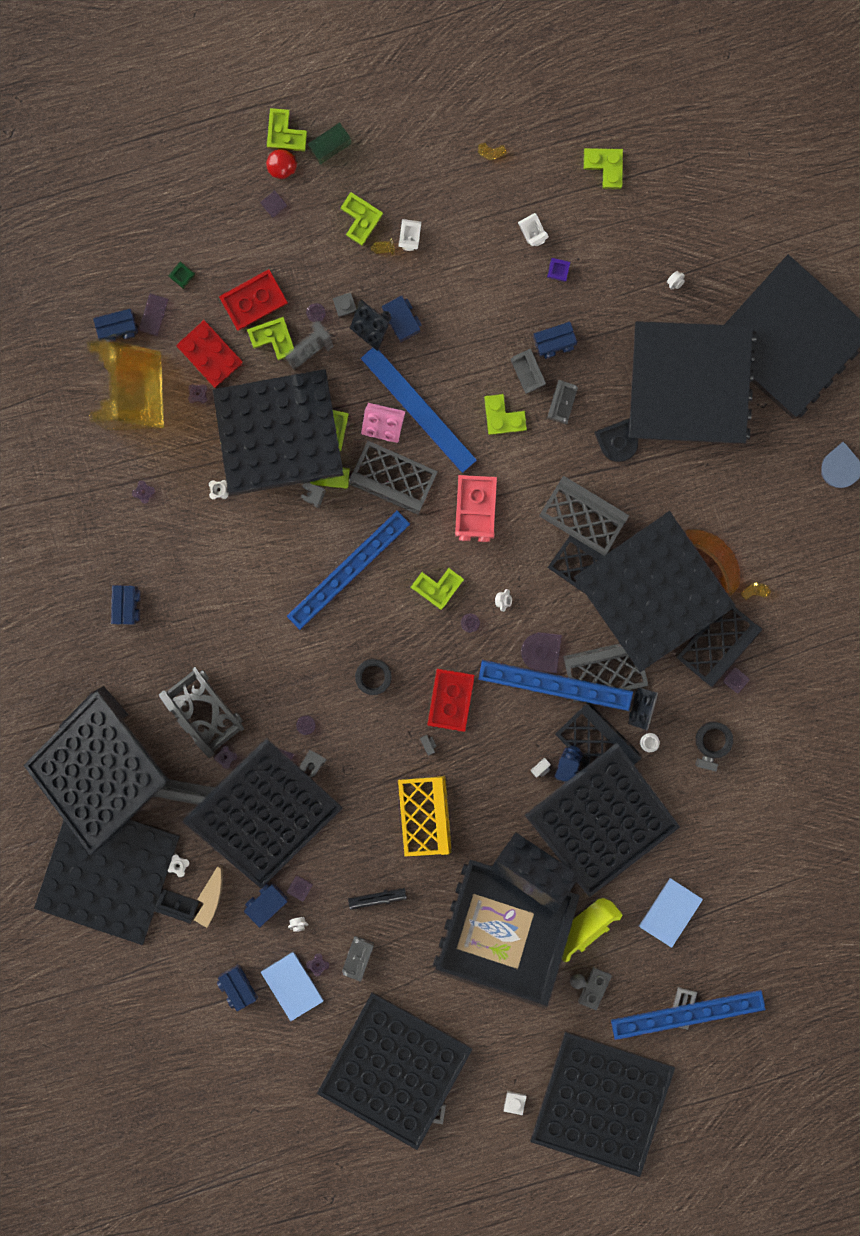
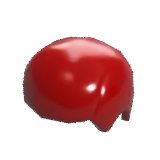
M278 149L269 154L266 167L274 178L285 179L295 173L297 161L290 151Z

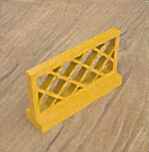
M445 776L398 780L405 856L450 854L452 848ZM425 782H432L433 790L429 795L420 788ZM411 783L416 789L409 796L404 792L403 784ZM418 790L426 797L421 805L412 799ZM428 799L434 803L435 809L431 814L422 807ZM409 800L418 807L412 815L405 809V805ZM419 809L428 816L422 824L414 818ZM429 819L436 823V829L432 833L424 827ZM410 820L419 826L414 834L407 830V824ZM421 828L430 835L424 843L415 837ZM431 837L438 842V850H430L425 845ZM414 839L421 847L417 851L409 852V842Z

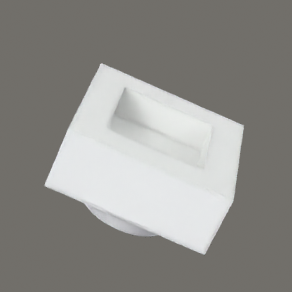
M544 758L531 772L536 778L539 775L543 777L550 770L548 767L551 764Z
M507 1091L504 1112L523 1115L526 1095Z

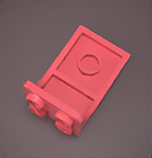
M458 475L455 537H459V541H470L471 538H478V542H490V539H494L497 477Z

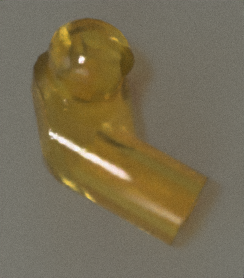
M486 143L478 145L479 155L488 160H494L507 154L503 145L495 149L488 147Z
M755 582L740 594L747 600L753 595L768 597L771 591L767 585Z

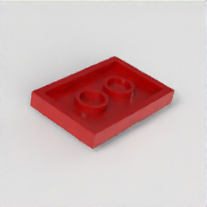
M269 269L219 296L237 331L288 304Z
M205 320L176 345L215 389L243 364L241 359Z
M443 669L436 670L427 726L465 732L475 675Z

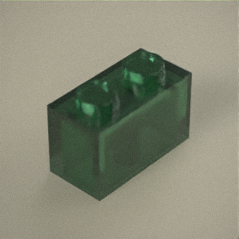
M339 122L308 143V146L321 165L352 143L350 136Z

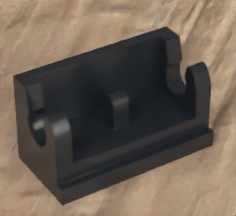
M163 889L154 911L191 924L200 901Z

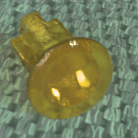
M390 238V241L374 243V246H371L370 249L376 254L391 252L394 255L395 244L393 239Z

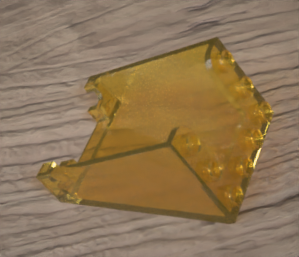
M111 340L88 341L89 352L99 354V361L104 362V367L109 371L110 401H100L101 409L97 412L91 411V422L105 430L164 428L161 351Z

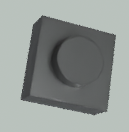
M351 292L333 298L339 317L356 312Z
M427 734L420 737L428 756L435 753L434 748L437 746L433 737L428 738Z
M703 756L702 759L697 758L695 766L717 771L718 764L713 762L714 758Z

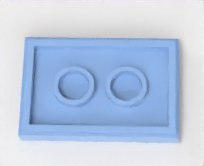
M670 878L639 927L672 948L703 899Z
M294 951L261 971V974L290 1021L324 1001Z

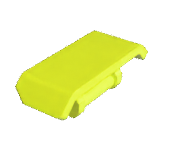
M605 898L598 899L573 919L562 956L563 962L570 961L571 955L578 949L583 952L588 945L603 933L610 930L608 925L611 922L621 920L622 914L613 902Z

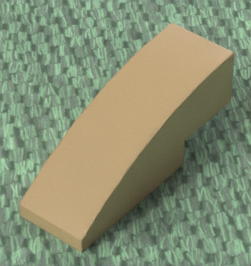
M220 864L197 899L204 904L194 920L206 928L215 915L221 897L223 866Z

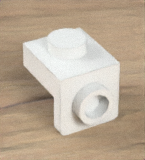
M535 213L518 222L527 242L531 246H539L549 237Z
M402 219L399 247H403L402 249L406 251L418 249L421 222Z

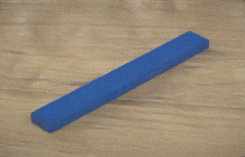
M372 348L361 358L366 366L462 473L477 461L379 350L376 351Z
M396 511L296 606L287 617L301 630L393 542L410 523Z
M482 660L478 679L626 711L630 709L633 691L486 660Z
M758 990L612 1019L611 1024L614 1039L617 1040L766 1009L762 991Z

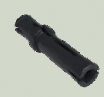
M405 887L390 891L385 889L384 892L348 898L350 910L384 903L389 905L390 902L407 900Z

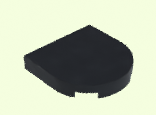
M630 418L594 432L600 449L607 459L614 462H624L636 453L638 439H629Z

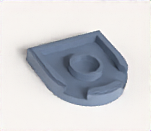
M844 442L840 443L823 459L821 467L822 477L827 484L836 488L848 487L860 478V461Z

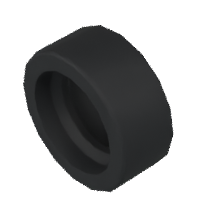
M369 659L362 662L355 673V681L358 688L368 695L383 693L389 687L392 680L388 665L378 659ZM378 666L383 670L385 680L380 687L369 688L364 684L362 674L367 667Z
M708 722L698 729L696 745L703 755L710 758H721L731 750L733 735L726 725L719 722ZM710 729H719L725 735V745L718 751L708 750L703 743V737Z

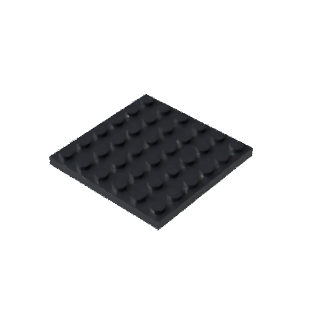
M326 369L212 389L229 496L344 476Z
M670 511L574 577L639 672L645 670L736 607Z
M96 691L23 765L89 855L98 851L169 782L101 691Z
M266 738L183 819V822L252 882L262 888L343 807Z
M617 743L525 814L526 818L559 860L580 875L577 882L589 898L680 828Z
M129 819L98 851L89 855L63 820L34 909L143 945L180 835Z
M372 992L317 1094L418 1150L473 1047Z
M565 1031L530 1142L640 1177L675 1066Z

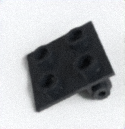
M360 299L350 329L378 351L387 332L389 321H391V313L384 311L379 314Z
M643 688L637 689V692L634 694L633 707L628 716L629 725L648 730L658 695L657 692Z

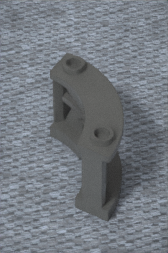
M194 667L190 674L167 692L165 690L162 691L159 697L168 710L178 719L177 722L185 732L189 733L194 739L195 744L210 758L215 754L214 751L245 728L241 724L243 719L237 712L233 714L207 681L210 679L203 670L199 671ZM198 679L201 684L200 689H196L193 685V694H189L187 687ZM205 689H207L211 696L203 694ZM184 690L185 695L175 697ZM192 700L205 701L212 704L211 724L203 720L192 723L189 721L194 711ZM185 701L189 703L190 709L188 712L182 710L184 705L187 706ZM219 706L226 714L219 715ZM229 719L233 723L230 728L225 732L217 729L218 725L226 727L223 724V720ZM203 724L209 727V731L204 728V732H200L198 726ZM215 732L220 735L211 743H209L212 740Z

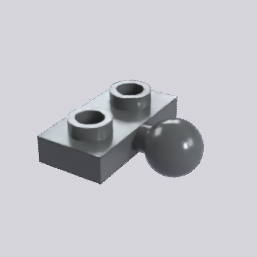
M595 967L592 968L587 981L583 975L574 974L570 979L571 986L575 989L584 988L578 1003L597 1010L612 975Z

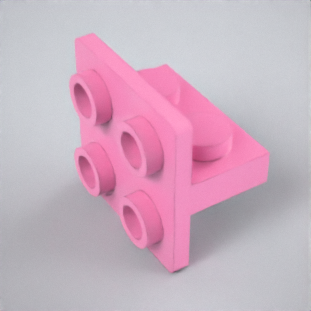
M368 403L365 409L361 434L398 443L405 411Z

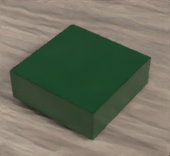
M180 261L168 277L184 289L195 276V273Z

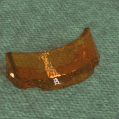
M686 530L685 533L695 548L707 553L718 564L723 574L719 580L729 597H731L740 586V569L731 548L714 534L702 530Z

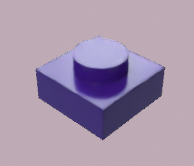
M551 258L547 278L566 282L570 262Z

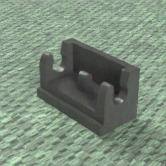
M531 348L510 359L525 394L546 385Z
M558 380L547 419L567 425L578 390L576 385Z
M307 482L303 483L302 487L309 491L307 495L310 497L301 495V498L320 509L326 490Z
M309 750L299 768L305 772L309 766L308 769L312 770L310 777H314L319 768L325 764L326 759Z
M354 935L342 970L343 975L361 982L374 942Z

